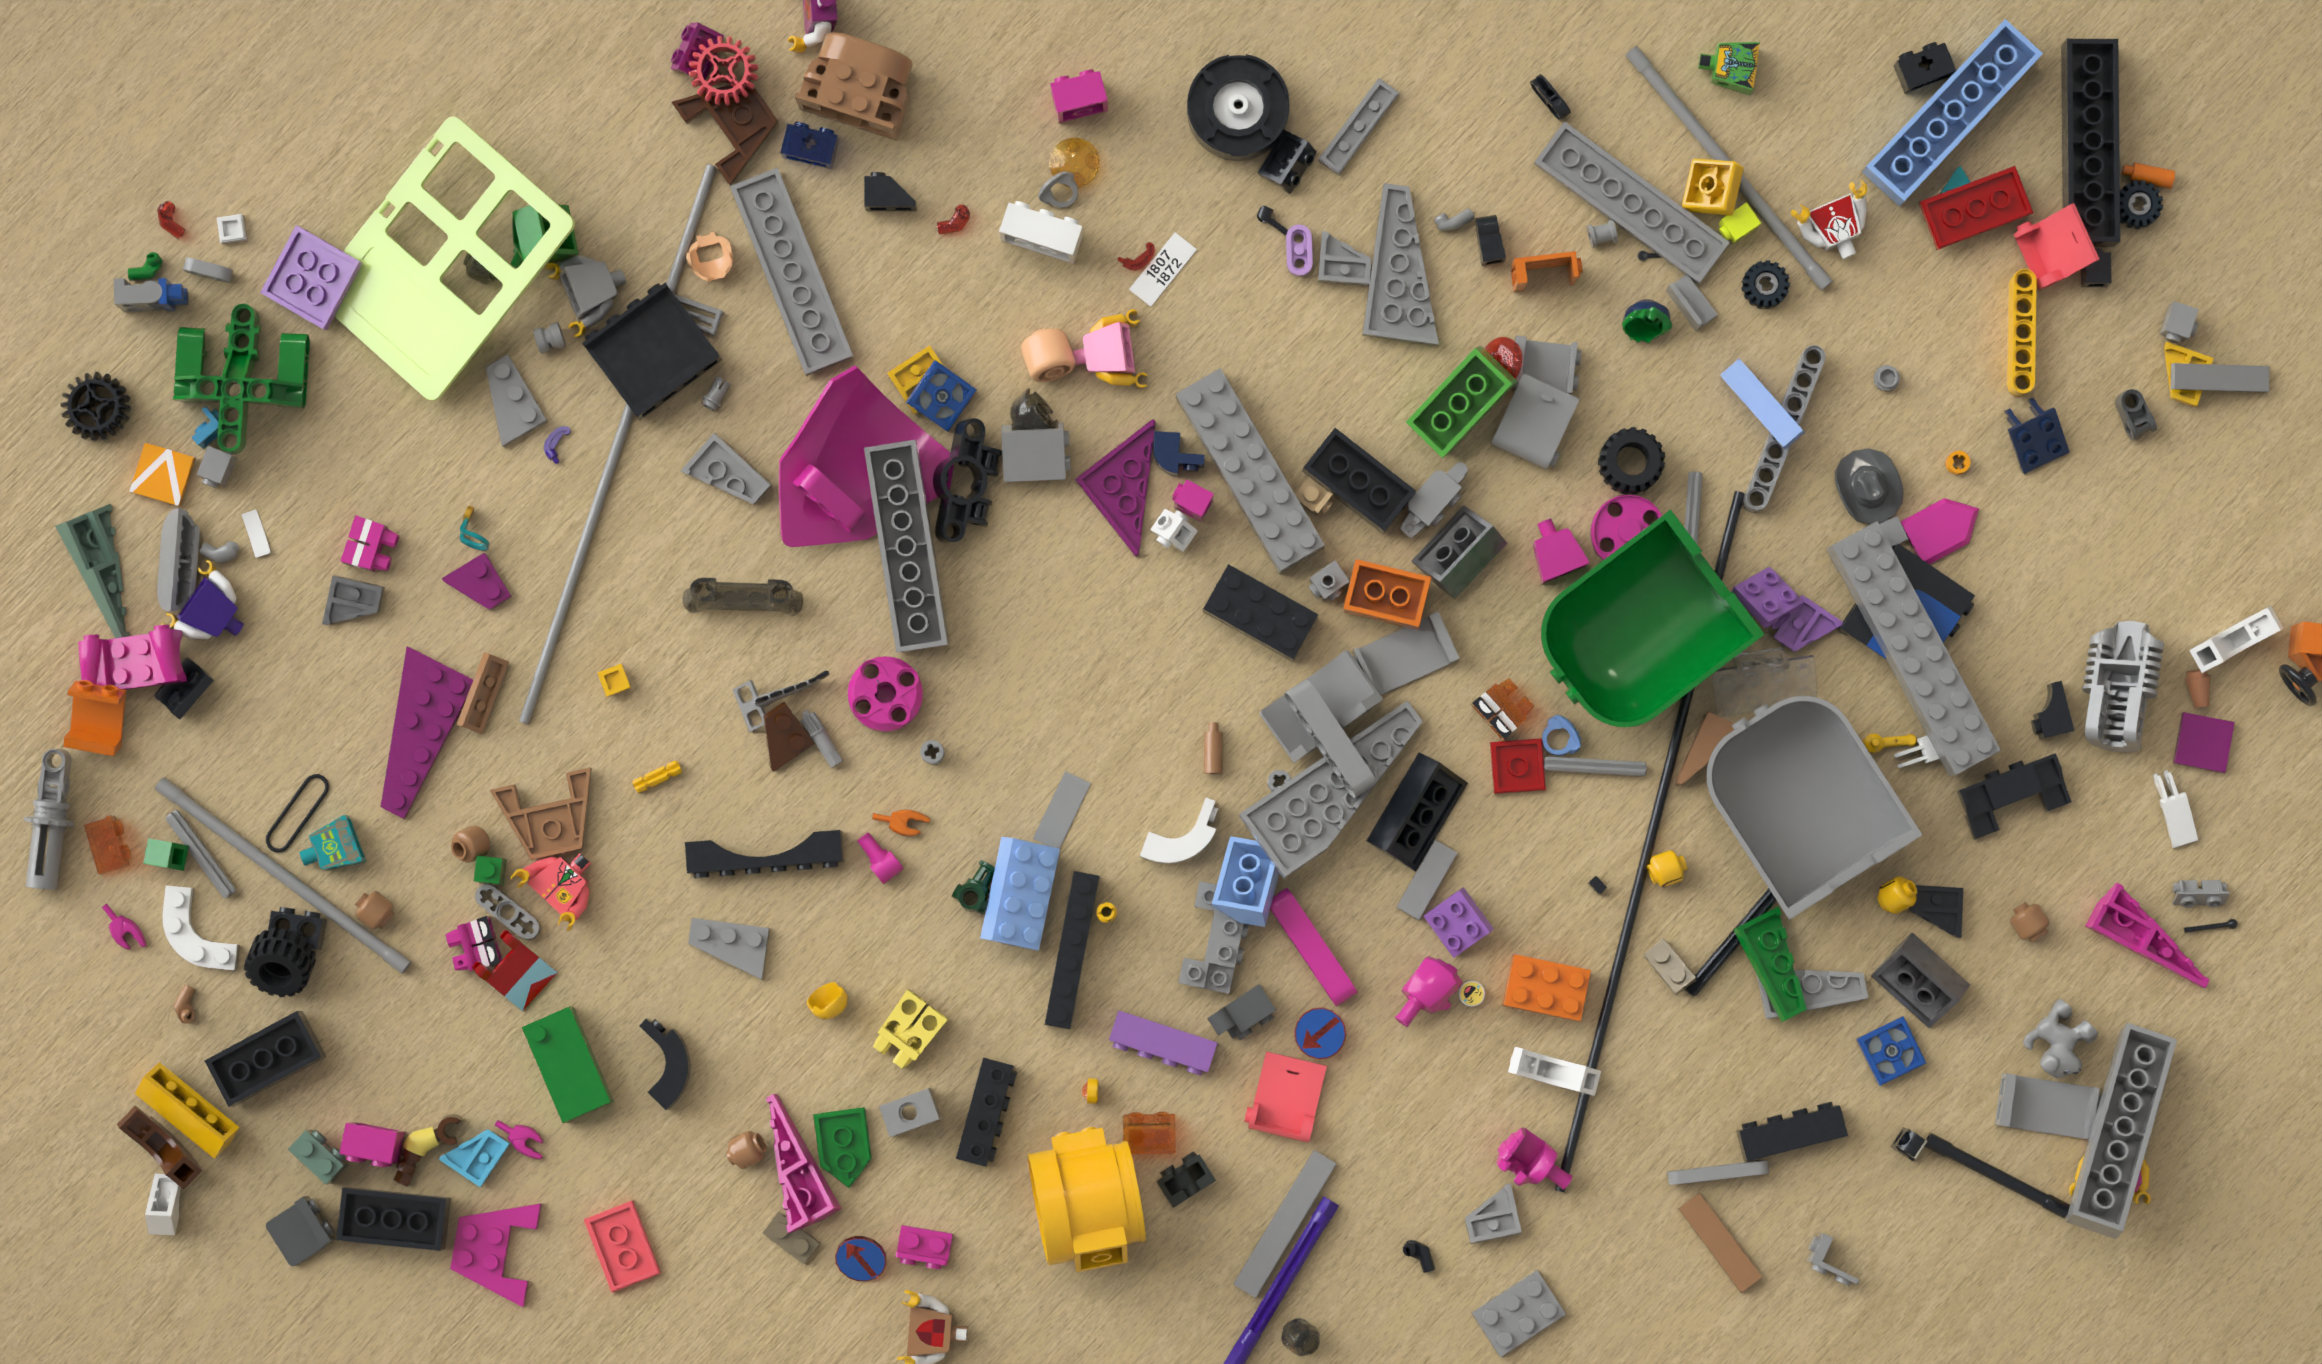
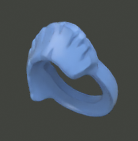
M1556 715L1550 717L1547 721L1548 725L1542 733V744L1546 751L1556 756L1567 753L1575 754L1576 751H1579L1582 744L1580 742L1581 737L1574 725L1567 718L1565 719L1564 716ZM1554 729H1566L1570 735L1566 747L1561 750L1552 749L1547 743L1548 734Z

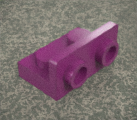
M698 22L690 23L683 29L681 45L679 49L677 48L671 57V62L673 63L671 70L675 72L680 71L689 76L690 71L697 70L691 68L689 63L690 61L698 62L693 57V53L698 52L702 54L699 45L703 44L708 48V39L711 38L713 44H718L717 37L721 36L723 40L724 35ZM708 59L704 64L702 72L705 81L712 66Z

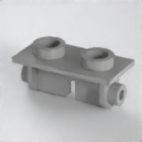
M2178 880V883H2173V893H2177L2173 900V905H2181L2186 908L2195 905L2219 907L2225 905L2230 893L2227 891L2226 882H2221V880H2202V889H2198L2197 880Z

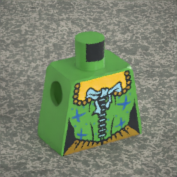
M1760 42L1718 43L1715 55L1700 53L1698 69L1711 70V83L1751 95L1754 90Z

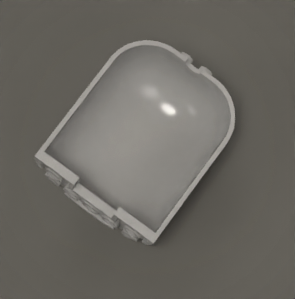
M1811 696L1787 698L1771 707L1766 703L1754 711L1756 715L1754 718L1747 721L1744 717L1731 725L1734 730L1717 744L1707 766V786L1714 804L1789 920L1834 892L1833 890L1872 865L1883 861L1922 836V833L1845 715L1831 703Z

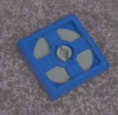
M934 360L905 403L948 432L977 389Z
M1904 1016L1856 1038L1878 1086L1926 1064Z

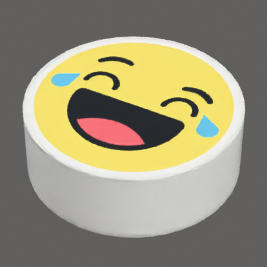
M1467 981L1459 989V999L1466 1006H1477L1484 1000L1485 990L1480 983Z

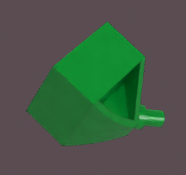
M558 204L569 215H571L569 205ZM531 205L512 212V236L515 247L513 252L515 254L510 264L515 268L522 264L550 228V222ZM574 229L548 263H557L579 255Z

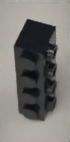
M983 1058L956 1159L987 1167L988 1162L993 1163L997 1150L996 1147H993L995 1136L1000 1138L1004 1122L999 1121L1002 1111L1007 1112L1011 1098L1006 1096L1009 1086L1014 1087L1017 1072L1013 1071L1014 1065Z

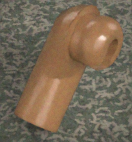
M184 984L174 1003V1008L179 1020L182 1023L189 1024L195 1020V1012L190 1001L196 989Z

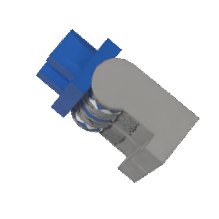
M117 278L114 279V304L123 312L160 311L164 309L167 312L175 311V305H188V289L183 288L182 284H172L166 278L158 279V283L151 280L146 281L142 285H131L126 279Z

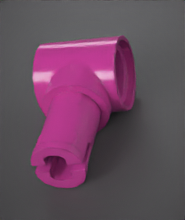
M869 832L857 841L870 858V868L883 884L904 869L891 851L887 852L886 849L883 850Z

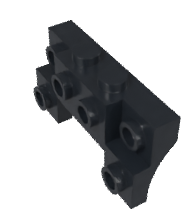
M2056 753L2025 765L2023 760L2008 765L2010 771L2000 774L1999 769L1984 775L1986 780L1957 791L1966 814L1965 819L1974 840L2000 830L1993 810L2039 793L2046 812L2072 802Z

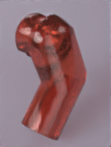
M963 204L958 205L950 220L937 222L939 235L963 230L970 219L968 207Z

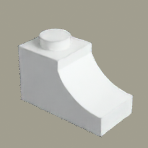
M165 1174L154 1175L145 1212L149 1234L175 1235L180 1216L179 1198L181 1187Z

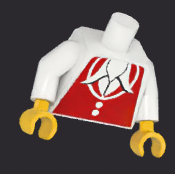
M1861 180V188L1855 190L1853 182L1849 184V188L1854 194L1853 198L1850 193L1811 211L1800 204L1802 208L1800 215L1792 209L1791 215L1798 220L1797 224L1803 238L1816 247L1823 248L1825 251L1837 247L1843 260L1857 254L1851 240L1858 238L1865 226L1867 213L1865 194L1868 187L1863 180Z

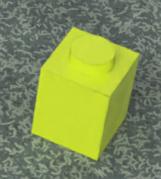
M1746 202L1734 210L1733 215H1727L1719 222V232L1722 237L1735 244L1756 230L1761 222Z

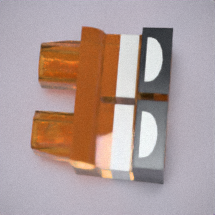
M1510 678L1499 685H1493L1471 703V706L1485 722L1504 707V710L1488 723L1502 741L1527 719L1526 715L1534 707L1526 696L1517 704L1511 701L1509 696L1518 687Z

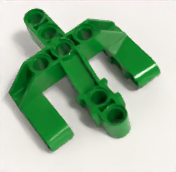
M244 303L234 307L231 313V323H227L225 326V332H229L228 348H224V357L227 360L222 377L203 376L204 356L207 357V351H205L206 328L179 327L177 335L173 400L220 402L217 440L219 447L230 454H238L245 448L248 404L305 408L307 398L310 352L309 334H281L277 380L251 378L255 362L259 361L260 356L258 352V339L261 325H259L258 312ZM249 310L251 313L250 320L246 323H241V313ZM243 336H248V346L239 348V339ZM213 382L215 385L214 392L210 395H205V385ZM239 384L241 388L240 393L237 396L231 397V386ZM265 385L266 394L262 398H257L255 395L257 387ZM237 409L239 412L238 419L235 422H229V412ZM235 435L237 437V444L233 448H228L226 445L227 438Z

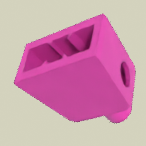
M1547 519L1537 524L1543 538L1533 542V549L1542 584L1588 566L1589 560L1568 528L1557 532L1552 519Z

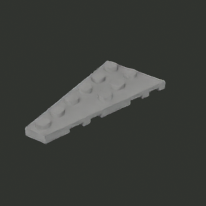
M1384 183L1362 335L1439 346L1410 188L1408 186Z

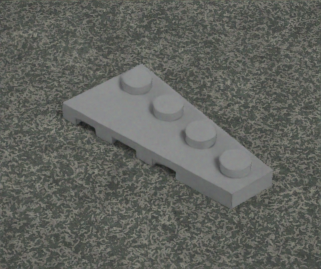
M1794 970L1795 975L1799 978L1807 1008L1805 1011L1869 998L1863 973ZM1756 974L1765 1018L1779 1017Z

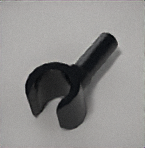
M1267 206L1260 207L1257 219L1262 223L1273 226L1286 235L1288 230L1271 218L1274 210Z

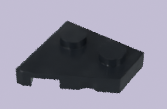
M1916 885V903L1909 908V911L1953 937L1961 938L1964 888Z

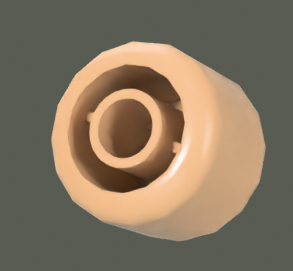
M1061 329L1037 330L1027 337L1021 345V353L1029 376L1036 382L1057 380L1069 374L1075 367L1076 359L1066 333Z

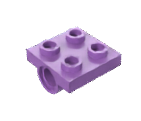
M1771 567L1739 583L1732 590L1742 605L1764 628L1769 626L1773 629L1779 628L1804 603Z
M1464 887L1424 915L1426 921L1453 958L1494 930Z

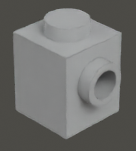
M2175 301L2168 306L2160 335L2166 336L2167 341L2176 344L2185 342L2190 336L2194 337L2198 327V322H2195L2199 309Z
M1333 561L1310 577L1311 585L1308 588L1316 599L1321 597L1323 601L1328 598L1333 601L1344 593L1342 588L1347 586L1350 581L1337 562Z

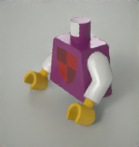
M803 0L805 35L804 38L790 36L787 41L794 43V46L789 51L803 53L806 47L822 43L826 34L833 32L837 23L836 0Z

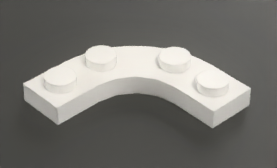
M166 885L163 905V927L173 949L182 958L195 965L207 968L236 970L239 945L204 940L195 932L191 923L194 888Z

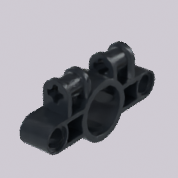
M976 418L962 420L957 424L950 457L943 460L934 471L933 487L937 496L941 499L935 535L943 543L960 541L964 537L967 523L983 527L988 526L986 518L989 506L992 505L993 501L981 497L987 488V476H998L996 469L999 456L1002 455V450L983 445L985 425ZM969 424L974 429L972 437L967 434V426ZM956 462H959V466L968 467L974 477L970 488L972 491L966 498L960 495H952L946 484L949 478L948 470ZM949 524L954 530L951 538L946 533V528Z

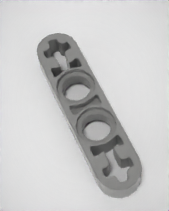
M1768 1160L1668 1171L1669 1185L1768 1174L1769 1165Z

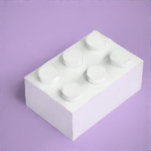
M1016 201L1015 204L1008 203L999 234L1003 242L1074 264L1083 237V228L1081 225H1078V220L1070 217H1064V220L1054 217L1055 214L1051 211L1040 209L1037 212L1031 210L1030 205Z

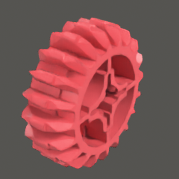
M718 36V44H713V40L710 38L707 40L708 48L703 44L699 45L702 54L698 52L693 53V57L698 62L690 61L689 66L697 70L690 71L689 77L697 79L693 80L691 84L693 87L701 86L697 91L699 96L707 92L705 96L707 102L714 96L715 105H719L721 98H724L726 106H729V98L734 97V101L739 103L738 94L741 93L743 97H748L745 87L751 90L755 88L754 84L749 80H758V75L751 73L758 70V65L750 64L756 57L754 54L746 56L750 51L749 46L740 50L742 46L741 40L736 41L735 45H732V37L728 36L727 42L723 43L722 37ZM729 52L735 55L723 60L714 54ZM708 59L714 70L709 75L710 78L705 81L702 72L704 64ZM742 60L745 72L742 80L739 82L733 72L738 66L737 64ZM717 64L720 67L724 66V69L725 66H728L730 77L728 75L723 76V74L722 76L719 75L720 72ZM721 82H726L731 87L733 86V88L728 90H719L713 88L712 86H716Z

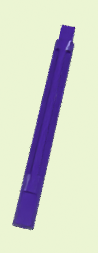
M1323 1196L1311 1216V1220L1224 1364L1246 1363L1262 1332L1339 1205Z

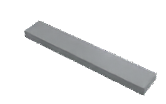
M1313 1150L1233 1283L1235 1286L1256 1298L1335 1167V1162Z

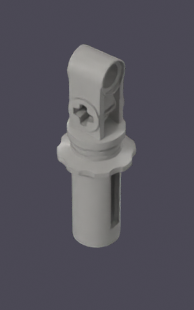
M50 749L44 753L41 775L38 781V799L33 800L35 813L33 816L24 818V821L33 823L31 824L33 828L26 887L57 890L65 826L74 827L75 822L66 819L67 810L70 809V803L66 801L70 787L69 777L72 758L69 752L64 749ZM56 753L62 758V763L58 768L52 764V757ZM48 827H49V836H48V844H47V853H46L45 869H44V874H42V872H43V864H44L45 847H46V839H47V831H48Z

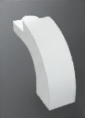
M2269 606L2209 638L2189 651L2203 673L2282 630L2283 626L2273 608Z
M1205 798L1196 825L1183 837L1170 839L1149 832L1140 857L1156 863L1173 864L1196 856L1209 844L1215 834L1216 829L1207 826L1208 821L1214 822L1218 808L1214 807L1215 801Z
M1518 1047L1514 1048L1508 1071L1525 1078L1595 1096L1601 1074L1600 1070Z

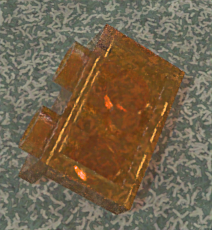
M109 815L105 819L84 825L99 875L130 866L128 859H131V852L128 845L123 843L121 835L124 834V828L120 819L117 820L116 816Z
M1132 1112L1123 1115V1141L1127 1140L1131 1154L1176 1153L1175 1114L1167 1112H1157L1155 1114Z

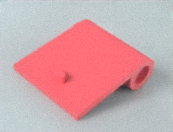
M2074 203L2039 223L2032 225L2028 221L2017 226L2018 232L2013 234L2029 270L2036 275L2038 290L2054 285L2099 260Z
M1266 1051L1253 1108L1247 1107L1244 1122L1249 1123L1248 1128L1309 1143L1327 1066Z

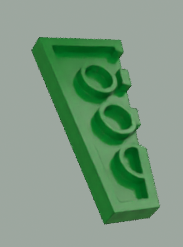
M1780 906L1733 930L1781 1022L1807 1010L1799 978L1795 975L1794 959L1792 953L1789 952L1786 941L1788 936L1785 927L1783 928L1780 918L1782 914Z

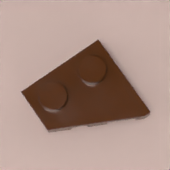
M785 701L763 716L770 759L769 766L773 772L814 744Z

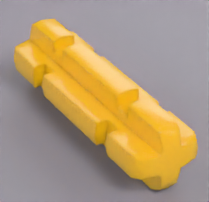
M674 760L668 763L667 767L662 766L645 774L644 778L639 777L633 780L632 783L636 792L641 793L647 790L649 786L652 788L670 779V776L675 777L681 774L682 768L679 762Z

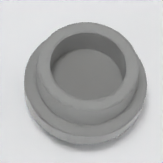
M1885 365L1876 370L1874 383L1878 389L1891 391L1899 384L1900 375L1894 367Z

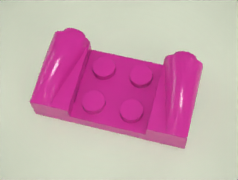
M170 625L154 626V631H150L149 634L99 639L98 634L83 636L84 640L78 642L81 680H88L93 684L101 686L114 685L122 690L187 682L180 660L182 630L170 629Z

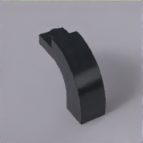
M646 1018L639 1027L661 1047L666 1061L662 1077L648 1093L665 1110H669L680 1099L687 1087L691 1069L689 1051L683 1038L675 1029H672L666 1035L663 1033L666 1028L657 1019L651 1021Z

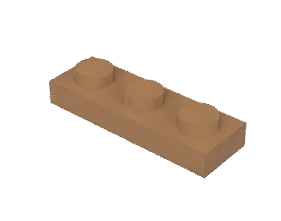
M485 652L483 653L457 725L480 734L483 733L509 661Z

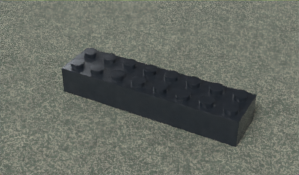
M2067 38L2061 45L2062 207L2065 208L2070 204H2075L2094 247H2115L2120 243L2118 39Z

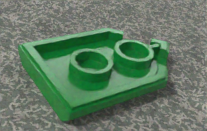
M865 1107L813 1114L820 1167L850 1188L872 1159Z

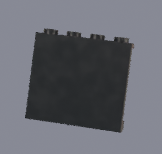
M658 283L647 291L648 295L642 300L635 299L627 305V311L620 316L615 314L605 322L607 325L600 331L597 329L591 331L585 336L586 341L582 343L639 420L646 417L722 361L721 356L666 283L662 285Z

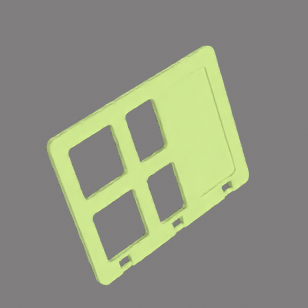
M449 117L445 120L430 143L420 152L385 197L386 199L380 207L374 211L345 248L344 252L363 262L334 316L421 395L432 401L442 397L575 226V221L571 215L457 117ZM440 141L444 144V147L435 156L431 151ZM458 142L495 174V180L463 220H459L424 189L425 181L454 144ZM510 191H515L550 222L549 230L517 269L512 267L478 236L479 230ZM392 203L396 208L386 218L382 213ZM408 203H413L448 235L447 241L427 266H423L388 235L389 227ZM463 251H467L503 284L500 292L481 315H478L442 282L443 276Z

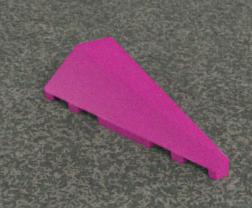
M2115 883L2096 904L2085 927L2202 988H2206L2210 980L2202 975L2194 966V963L2179 950L2177 944L2153 918L2146 914L2140 907V904L2123 889L2124 887L2119 883Z
M772 1094L766 1100L769 1103L771 1113L770 1126L774 1132L775 1158L779 1183L782 1185L784 1196L783 1209L786 1210L788 1222L786 1228L788 1233H792L818 1223L842 1208L779 1096Z

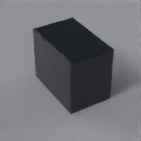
M1597 876L1588 882L1589 886L1598 895L1607 888Z

